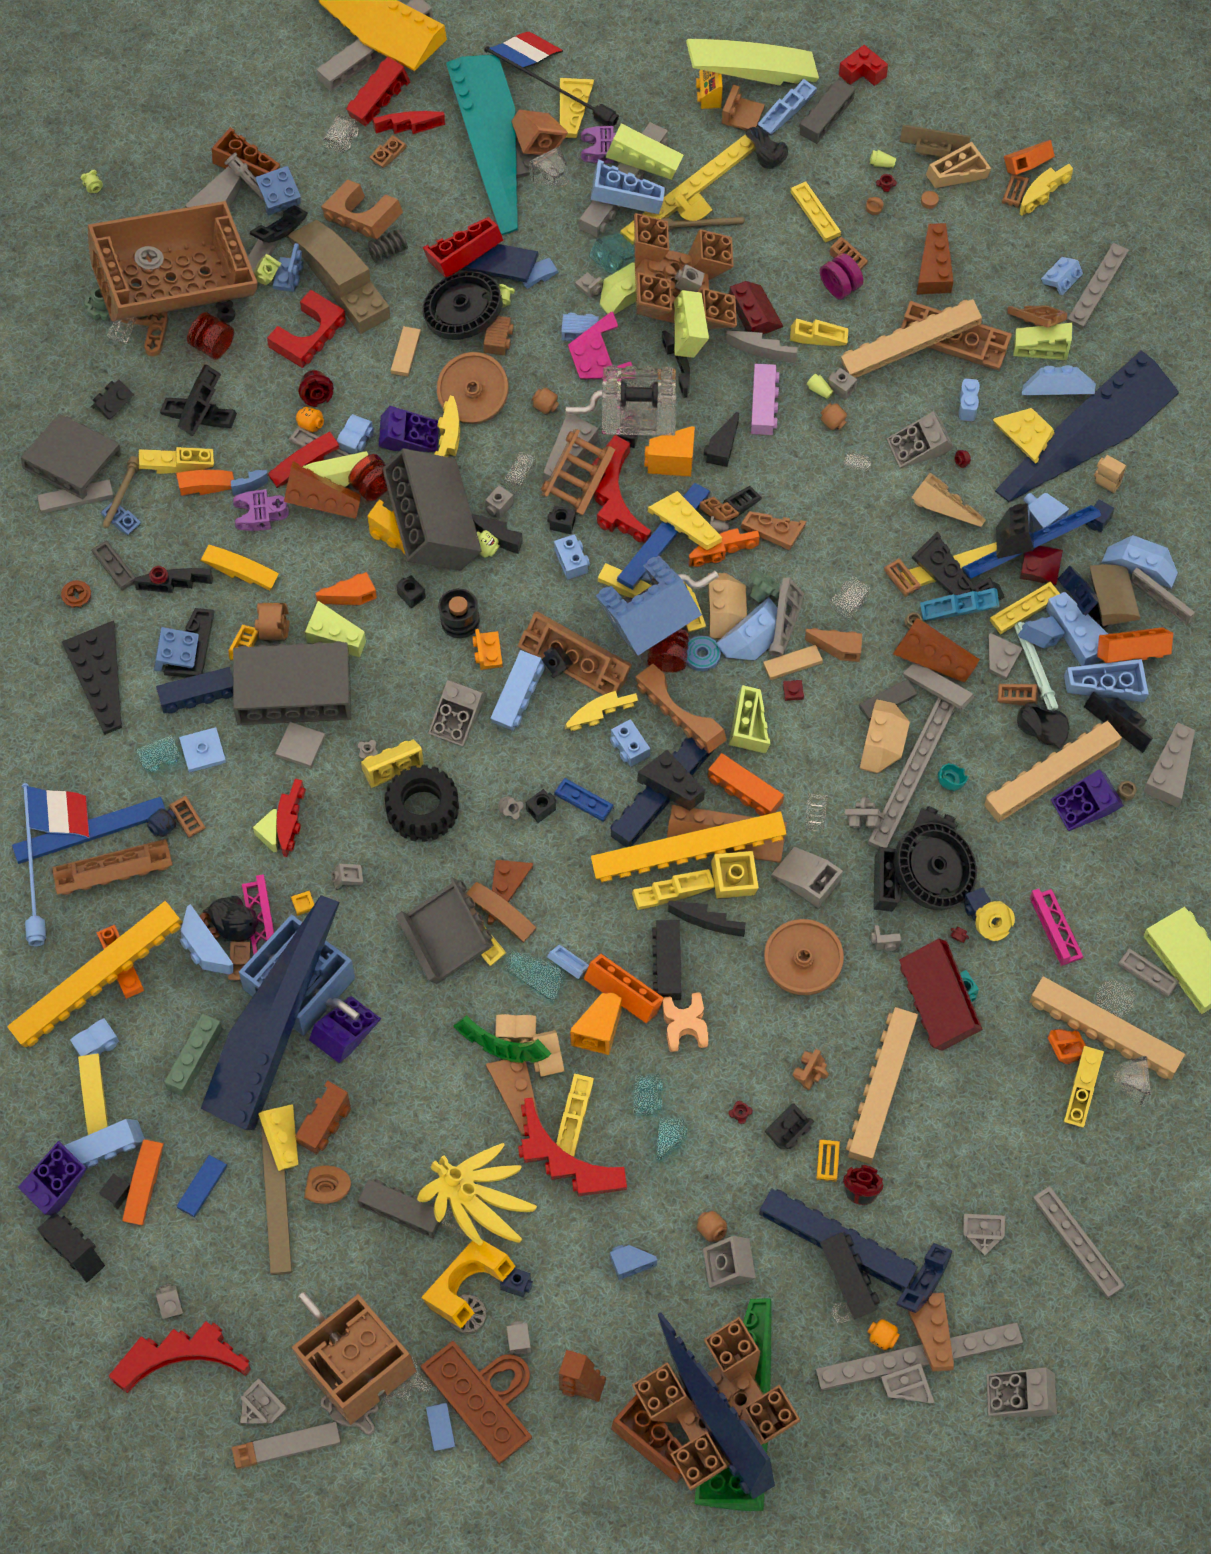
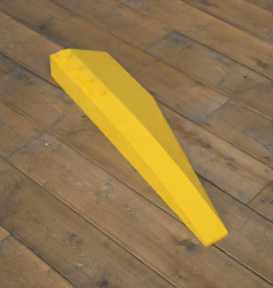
M319 0V3L331 15L338 18L344 27L349 28L350 32L354 36L356 35L362 44L390 57L413 71L422 65L447 40L444 24L398 0Z

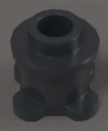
M231 300L216 303V308L218 309L217 316L221 322L229 323L235 318V311L232 308L233 302Z

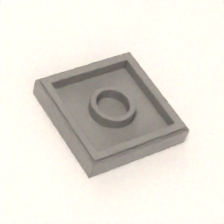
M290 722L275 755L278 758L312 768L326 735L323 732Z

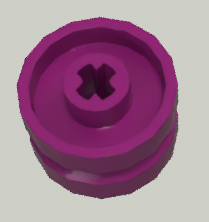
M845 253L839 254L820 268V277L824 286L837 299L842 300L851 291H855L863 285L864 279L859 266Z

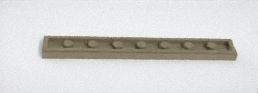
M261 1123L271 1275L292 1273L285 1170L278 1171Z

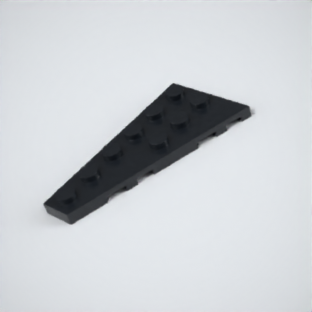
M113 620L62 641V645L104 735L122 728L115 622Z

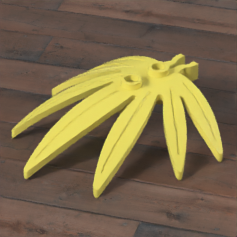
M504 1143L470 1157L457 1167L449 1164L448 1159L442 1156L439 1161L441 1165L434 1161L430 1167L434 1172L438 1173L439 1178L427 1184L417 1197L419 1202H428L438 1194L434 1203V1215L439 1223L446 1213L447 1199H449L457 1223L464 1233L480 1246L483 1242L466 1211L479 1224L492 1233L520 1243L522 1240L508 1224L481 1200L495 1207L516 1212H533L537 1207L511 1195L474 1183L503 1180L521 1170V1165L476 1170L490 1163L501 1152Z

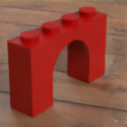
M310 290L303 297L300 305L302 312L320 323L319 329L310 336L298 337L277 326L267 337L270 349L301 368L312 361L316 352H320L328 339H332L335 331L339 327H343L346 322L344 309L313 290Z

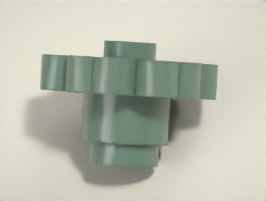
M100 288L93 289L91 294L85 297L84 301L88 315L95 320L100 317L102 320L111 319Z
M753 570L749 576L755 585L751 589L750 596L759 603H762L770 595L779 598L780 585L775 582V579L758 570Z

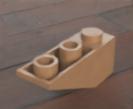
M818 628L806 629L805 640L809 643L816 645L839 660L860 662L861 633L854 631L839 632L837 630L826 631Z

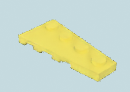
M560 78V88L588 103L594 84L593 79ZM560 92L559 124L568 132L565 138H577L586 106Z
M678 491L648 507L650 514H656L660 517L661 521L670 523L680 533L684 532L689 536L690 540L706 550L722 542V537Z

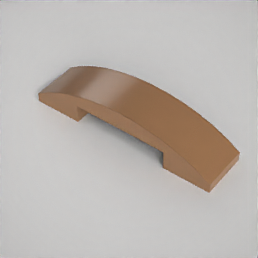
M476 882L468 890L467 895L473 899L477 908H482L508 928L509 932L523 943L536 930V927L516 908L482 884Z

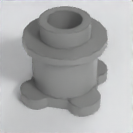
M711 516L710 525L719 534L728 531L729 523L715 520L714 516Z
M509 796L503 797L498 805L500 813L505 816L509 815L513 819L519 818V812L524 807L523 802H517Z

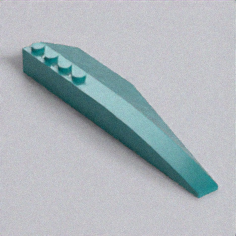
M494 55L462 56L446 62L447 69L501 235L517 231L516 134L511 122L516 114V108L500 59Z

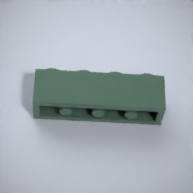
M202 1013L164 1081L168 1091L184 1098L186 1097L223 1030L220 1021Z

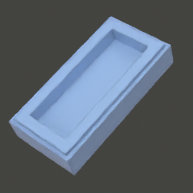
M561 945L551 950L547 958L577 979L586 974L589 966Z

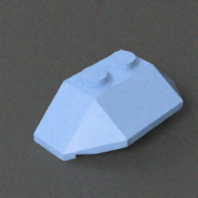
M1070 365L1063 367L1045 366L1040 368L1023 385L1022 395L1095 394L1096 383L1078 367Z
M1134 535L1109 546L1102 560L1103 564L1127 567L1130 574L1136 568H1139L1158 584L1171 589L1178 574L1167 547Z
M768 597L715 644L726 658L756 660L770 648L774 641L778 608Z
M188 905L181 928L180 942L183 948L191 952L190 956L196 965L199 964L203 970L232 974V961L192 905Z

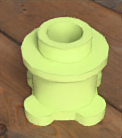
M91 170L80 177L83 180V186H87L86 189L89 193H98L103 186L102 181L96 176V170Z
M499 284L503 298L502 307H506L511 304L510 295L514 294L515 290L504 284Z

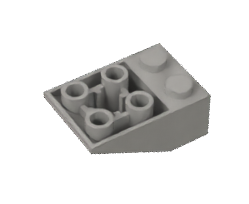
M934 411L886 438L900 468L939 457L954 449L941 418Z
M447 680L428 734L464 746L482 709L487 693L455 681Z
M794 847L771 876L819 908L840 883L843 870L824 858Z
M1045 1367L987 1374L988 1416L1043 1417L1057 1415L1055 1373Z

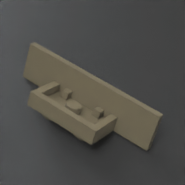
M902 125L900 142L916 144L915 152L921 155L930 154L943 158L950 154V151H955L970 143L971 136Z

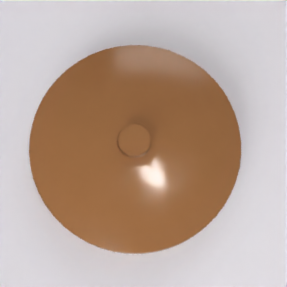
M468 352L456 356L444 366L437 381V396L442 408L445 401L449 400L450 395L454 396L459 419L462 423L479 424L490 420L501 411L508 398L509 382L504 369L498 361L484 353Z
M809 919L792 920L779 926L769 937L764 953L765 967L773 982L783 990L797 995L817 994L829 988L839 977L844 960L843 948L836 934L824 924Z

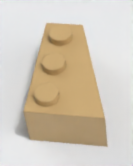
M970 142L930 164L926 176L935 188L986 179L991 171V167L973 142Z

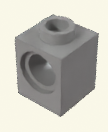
M685 264L682 270L679 269L674 279L677 280L675 288L681 291L697 292L702 285L705 273Z
M518 1321L511 1323L510 1326H506L510 1354L531 1353L527 1323L523 1324V1322Z

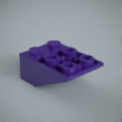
M389 406L381 415L379 447L392 451H401L404 448L419 452H436L439 430L437 427L438 420Z
M1100 769L1051 798L1068 831L1108 816L1124 806L1109 778Z
M352 996L343 1002L360 1014L357 1020L352 1019L338 1007L334 1008L314 1024L309 1038L310 1042L338 1063L347 1058L381 1020L380 1017Z
M58 1141L18 1188L45 1215L52 1216L55 1212L58 1213L68 1202L87 1168Z

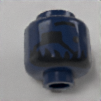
M160 808L148 818L149 824L147 827L154 836L164 837L175 829L176 816L170 809L166 811Z

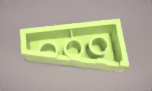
M621 123L606 158L672 180L684 155Z

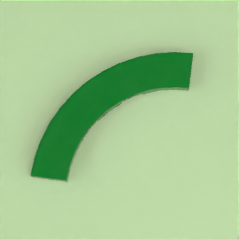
M467 1015L453 1025L471 1043L475 1041L483 1047L484 1051L504 1060L523 1063L524 1061L535 1063L551 1055V1052L539 1039L527 1043L506 1041L488 1033L474 1023Z

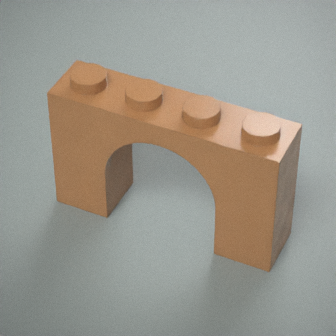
M348 179L321 206L324 217L329 222L332 221L341 227H347L354 232H359L366 237L376 240L403 211L398 199L385 194L370 210L362 213H352L353 209L365 198L360 184Z

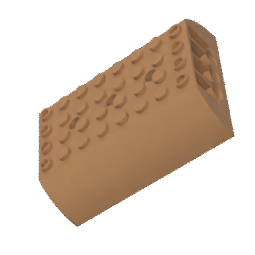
M226 201L88 224L91 266L109 316L113 322L250 297L256 292L258 283ZM145 246L159 249L164 257L163 265H160L159 269H153V271L150 269L144 271L135 262L136 251ZM147 255L146 259L148 260V262H151L152 260ZM201 271H207L209 274H202ZM167 277H172V278H174L175 280L170 281V280H167L166 278H167ZM138 283L141 286L134 287L132 284Z

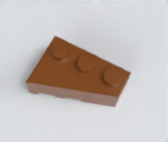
M328 1080L324 1085L327 1087V1090L323 1097H317L315 1101L317 1106L310 1115H307L295 1136L298 1144L316 1155L320 1150L323 1151L326 1148L330 1135H334L340 1126L339 1122L343 1117L346 1118L351 1111L348 1092Z
M566 1350L559 1371V1390H562L564 1395L570 1397L578 1395L599 1402L606 1377L600 1376L601 1371L599 1369L594 1370V1363L586 1355Z

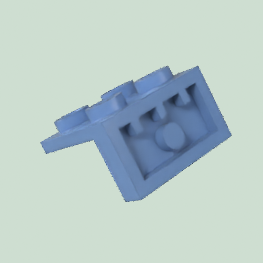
M288 166L256 177V182L266 203L265 210L268 216L301 203L300 193Z
M294 244L291 258L280 257L279 262L281 265L276 271L273 289L294 292L295 287L299 286V271L302 272L303 261H301L302 251L299 250V244Z
M161 627L154 670L161 671L162 666L167 664L193 668L199 635L197 633Z

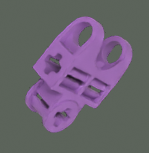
M596 126L586 128L581 132L582 141L594 144L582 150L581 158L583 161L597 163L599 159L604 161V163H614L612 159H605L616 135L613 131V126Z
M266 489L245 492L233 498V505L236 508L249 510L248 513L235 520V527L239 530L271 529V521L283 520L289 515L287 503L284 502V497L280 495L268 497Z

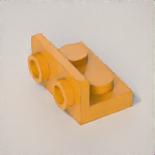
M475 629L476 636H472L473 647L478 649V652H475V662L480 664V670L503 667L498 631L480 633L479 629Z

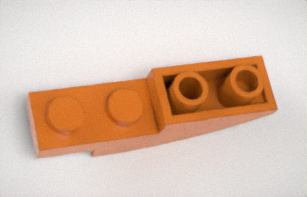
M738 528L720 533L719 535L722 537L721 543L708 550L699 545L689 554V567H700L710 562L719 563L725 559L726 552L735 553L740 549H753L759 546L760 536L758 530L740 534Z
M115 925L96 932L103 949L120 937ZM134 966L127 971L123 970L117 975V981L126 999L144 991Z

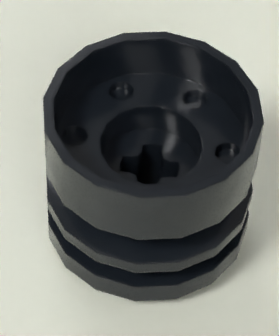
M456 588L442 595L439 599L438 609L443 631L453 638L460 639L474 634L475 629L479 628L480 618L477 600L472 592ZM457 596L465 598L468 604L467 612L460 616L453 615L449 610V601Z

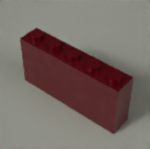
M938 938L899 959L901 964L900 970L908 981L907 988L915 999V1008L921 1014V1023L929 1034L928 1041L933 1048L943 1051L983 1030L947 941Z

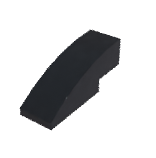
M472 514L476 532L482 533L487 530L499 540L500 548L519 554L523 542L521 532L507 529V522Z

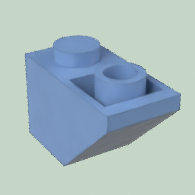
M1051 616L1026 622L1023 624L1018 636L1041 648L1056 645L1065 632L1055 618Z

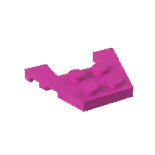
M613 311L568 344L580 379L636 378L631 361L616 367L612 366L603 341L602 333L618 328Z

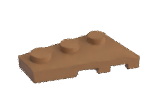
M749 511L741 523V529L748 532L758 530L761 538L791 550L806 526L807 521L800 520V522L790 521V518L783 517V519H777L768 514Z

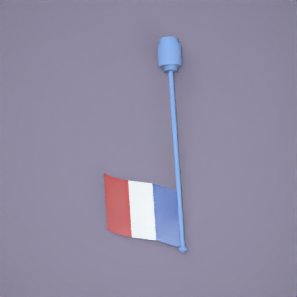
M23 783L21 787L24 788L33 915L25 921L26 940L30 946H41L46 939L45 920L36 915L30 829L47 833L75 834L89 838L86 796L79 793L42 790L29 787V784Z

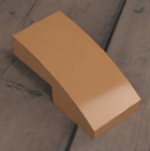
M230 942V960L233 963V973L228 974V980H241L239 971L250 960L251 942Z

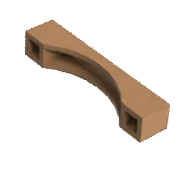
M651 664L635 676L637 680L636 687L640 693H645L653 705L657 704L665 716L669 715L672 722L677 727L680 726L688 738L692 737L700 749L704 748L708 753H711L727 740L724 729L714 719L692 715L673 702L668 694L665 674L654 664Z

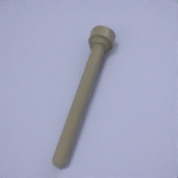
M669 217L661 218L668 221V232L677 227L733 225L745 222L743 217L700 219L697 221H673Z
M131 456L127 462L128 471L103 521L104 528L110 526L134 473L140 471L139 458L136 456Z

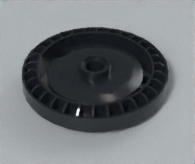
M473 271L456 273L441 280L429 291L423 303V317L428 328L441 338L450 340L470 338L486 330L497 319L503 304L502 293L494 279L486 274ZM484 289L491 293L490 300L483 298L486 294ZM435 310L440 319L439 321L435 319Z
M923 823L906 832L896 846L894 868L897 879L904 892L917 904L931 910H948L965 901V894L973 891L977 878L975 857L968 843L954 829L940 823ZM920 836H933V837H936V838H926V839H923V840L920 841V842L916 839V838H918V837H920ZM961 881V884L957 892L953 896L940 897L942 889H946L949 893L953 891Z

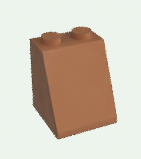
M518 110L511 121L522 152L526 154L553 156L568 134L567 130L549 113Z

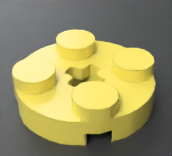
M1002 901L987 903L976 911L977 931L983 937L992 941L1005 938L1010 933L1009 929L1015 923L1012 909ZM995 917L999 918L995 925L991 923Z

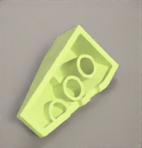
M367 451L314 462L303 467L330 479L338 485L346 487L352 481H357L371 470L373 465Z

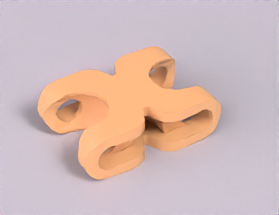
M692 993L691 1005L686 1009H678L674 1006L672 997H664L662 1008L664 1021L669 1024L667 1027V1041L670 1052L679 1050V1039L686 1034L694 1036L700 1048L708 1047L707 1025L704 1020H701L704 1011L701 993Z

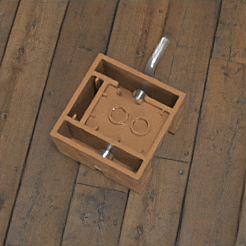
M305 1292L299 1295L298 1298L313 1314L319 1325L292 1346L293 1352L301 1367L350 1425L379 1403V1397L383 1393L386 1395L390 1394L417 1372L409 1352L359 1294L327 1319Z

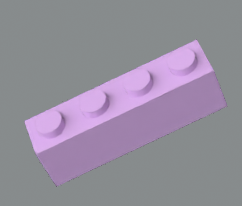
M754 365L751 434L773 435V428L777 429V418H774V413L778 412V402H775V398H778L779 387H775V383H779V372H776V365Z

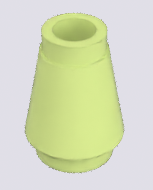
M873 150L869 164H873L874 167L894 168L896 158L880 150Z
M814 374L807 382L810 390L826 399L834 392L821 375Z

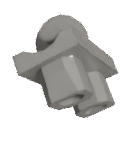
M863 797L861 803H856V808L861 809H845V815L849 817V826L851 828H861L862 819H867L866 827L878 828L880 819H884L885 813H880L879 809H870L875 808L876 805L875 803H870L868 797Z

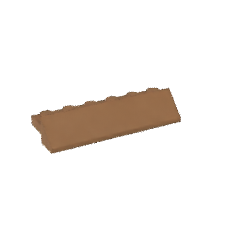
M910 301L901 328L905 329L915 321L921 322L931 314L937 315L942 313V311ZM980 324L928 348L1000 371L1012 334Z
M538 611L534 612L529 626L524 630L517 647L543 659L545 657L543 653L551 647L555 649L561 646L573 662V665L563 673L602 695L614 691L618 693L627 681L626 678L632 664Z
M672 805L667 838L755 817L697 808L689 811L682 806ZM785 837L779 842L772 843V840L764 841L762 846L753 847L751 844L745 846L744 850L734 852V849L726 850V853L753 851L754 859L781 863Z
M167 839L55 866L52 867L57 894L67 895L72 893L73 890H87L92 888L93 885H107L113 880H127L133 875L138 874L142 876L157 869L158 871L168 869L169 866H173Z

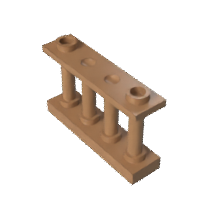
M574 429L573 432L570 431L565 439L567 444L549 480H545L541 487L543 491L541 496L548 497L549 493L571 503L575 508L574 510H576V514L583 515L616 449L610 446L600 449L577 437L580 430ZM575 443L596 454L599 458L597 465H591L570 454L569 452L573 444ZM565 460L589 471L591 475L589 481L584 482L561 470ZM557 476L580 487L581 491H583L581 497L575 498L554 487Z

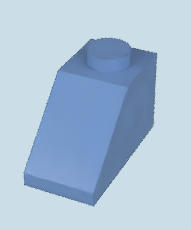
M624 1245L617 1246L610 1252V1260L618 1280L657 1266L656 1256L630 1245L625 1247Z

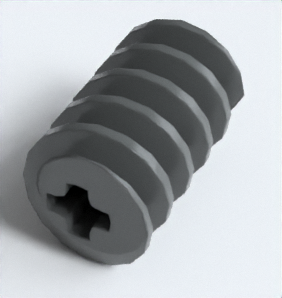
M397 229L393 231V234L391 232L387 233V237L382 235L381 240L378 238L374 242L372 240L368 242L369 253L375 263H377L376 257L383 260L382 254L388 258L389 251L395 255L396 248L399 252H402L401 246L408 249L404 236Z

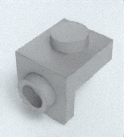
M875 925L874 931L871 932V943L875 944L876 950L894 951L900 947V933L880 935L879 925Z
M166 1284L159 1287V1290L156 1291V1297L162 1319L182 1314L183 1311L177 1286Z

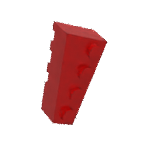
M390 57L382 61L377 71L369 77L365 86L360 88L354 100L349 102L346 108L349 116L366 127L380 113V108L387 106L390 103L391 97L401 92L400 88L404 84L407 86L410 83L404 66Z
M487 217L468 226V229L465 231L454 232L453 236L444 240L441 238L437 240L435 245L430 247L429 245L424 246L423 250L429 263L447 278L502 242L503 237L498 225Z

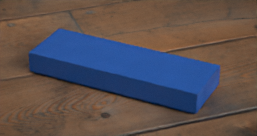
M566 778L562 780L554 792V795L602 822L605 821L614 807L613 804Z
M209 1155L177 1204V1208L195 1218L227 1168V1164Z

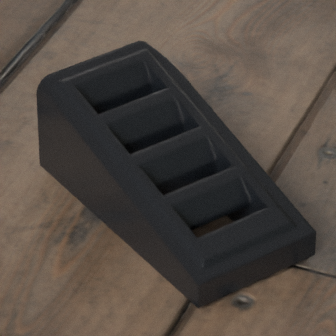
M748 486L725 499L723 504L728 502L739 512L740 516L760 501L762 497L751 486ZM745 494L750 495L753 499L750 500Z

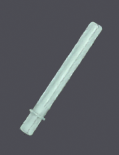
M1018 622L1014 625L1017 635L1022 630L1024 622ZM1018 636L1041 692L1040 698L1044 700L1047 710H1057L1058 704L1054 697L1055 692L1049 685L1033 643Z

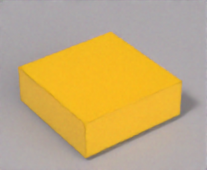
M310 891L291 897L297 916L310 912L314 906Z

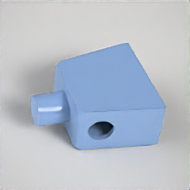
M1029 493L1023 500L1026 504L1028 503L1033 527L1036 531L1068 516L1069 508L1048 493L1042 494L1039 498Z

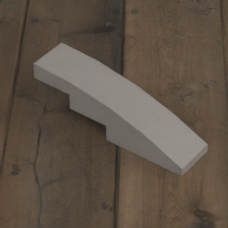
M727 331L726 343L737 349L764 358L796 363L797 347L780 346V340L762 339V333Z

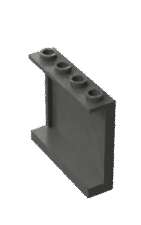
M58 414L21 456L22 468L84 499L87 495L86 487L114 455L121 456L120 445L115 440L89 429L84 424H79L68 416L65 417Z
M453 877L450 878L452 882L450 885L410 912L405 913L401 911L395 915L426 977L430 982L436 984L494 946L491 940L493 939L488 929H485L482 916L474 908L476 906L475 902L466 893V885L462 880H457Z

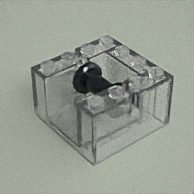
M607 366V368H603L602 390L595 392L591 396L589 405L586 407H566V414H588L595 409L597 400L602 398V434L675 436L676 369L671 367L654 369L651 366L636 368L635 366H626L625 368Z

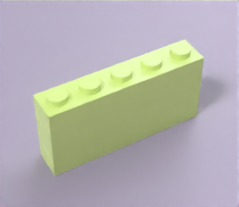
M1183 907L1147 928L1143 937L1172 976L1179 981L1178 984L1198 1011L1203 1014L1211 1009V941L1207 937L1205 929L1196 922L1193 913Z

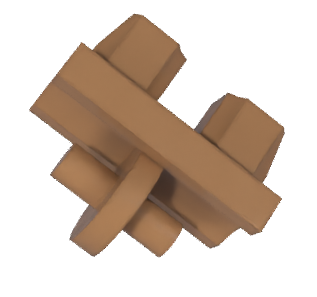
M817 1049L813 1053L805 1051L801 1059L802 1063L806 1065L805 1069L797 1067L793 1072L794 1079L802 1083L803 1087L807 1090H810L814 1081L819 1082L820 1078L827 1079L829 1073L825 1070L827 1064L824 1063L825 1059L821 1056V1051Z

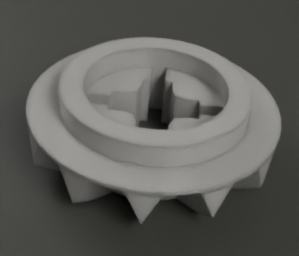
M145 246L138 249L135 253V262L144 271L146 269L153 271V269H159L160 265H163V254L155 247ZM147 255L152 260L151 262H148V260L146 259Z

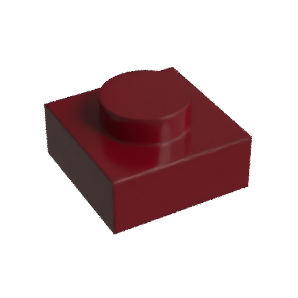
M802 680L783 681L785 701L804 700Z

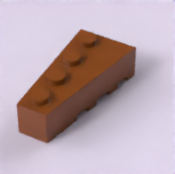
M946 223L928 224L916 295L951 293L953 273Z
M293 461L284 502L356 519L361 499L360 494L342 485H338L308 468L299 466L298 463Z

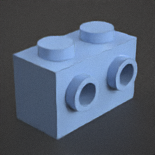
M575 534L554 541V551L567 580L588 573L590 562L588 556H584L582 542L577 540Z
M631 719L611 729L610 742L614 748L617 747L619 749L620 757L624 763L627 762L631 767L650 757V747Z

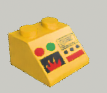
M705 70L699 71V78H696V89L700 91L697 92V102H700L701 109L721 108L722 74Z

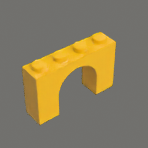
M472 1240L421 1297L432 1311L459 1328H462L474 1314L468 1303L457 1296L461 1283L467 1277L479 1272L488 1273L503 1282L516 1267L506 1253L482 1240L483 1244L481 1246Z

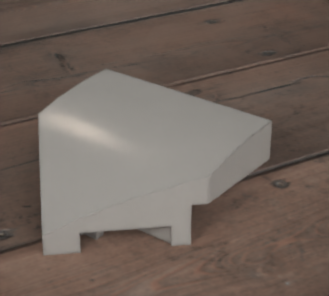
M963 1214V1235L985 1256L1005 1236V1216Z
M258 1378L241 1396L242 1416L240 1423L273 1424L289 1408Z

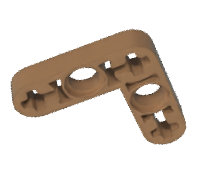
M167 312L152 314V320L151 315H148L145 319L136 317L119 320L123 323L149 326L144 344L145 351L149 356L160 354L168 325ZM155 330L161 331V334L158 336L152 335V332ZM153 341H155L156 347H154L153 350H150V348H152Z

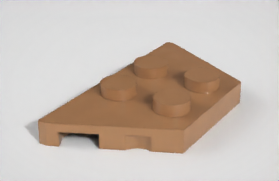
M1047 305L1024 306V309L1008 306V314L1022 318L1024 322H1033L1036 326L1048 328L1067 320V312Z

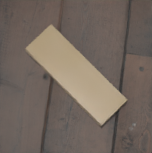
M403 326L391 367V374L409 377L421 329Z
M816 645L764 661L763 666L769 680H773L822 664L823 660Z

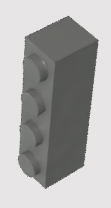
M839 79L834 84H831L827 93L820 97L818 104L815 107L813 106L808 116L801 120L799 124L800 135L818 144L853 101L855 88Z
M368 1179L358 1199L359 1207L431 1238H434L440 1225L434 1215V1204L428 1205L419 1202L417 1196L412 1195L409 1197L398 1188L394 1187L391 1189L386 1187V1184L380 1180L375 1179L372 1181Z

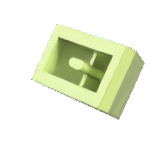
M273 809L253 827L256 837L273 852H277V809Z

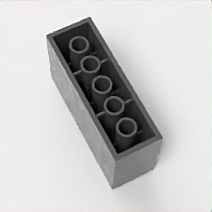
M403 448L382 469L407 562L460 571L482 550L457 461L454 458Z
M336 641L334 643L317 642L315 644L298 643L296 645L278 644L277 646L259 645L257 647L240 646L233 648V706L237 725L351 720V681L348 643Z

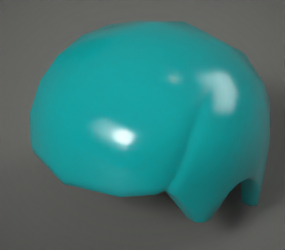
M951 763L943 765L938 772L939 783L946 790L950 791L960 790L969 778V776L965 775L964 768H959Z

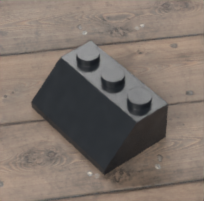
M1028 503L1010 507L996 526L998 559L1034 551L1033 520Z

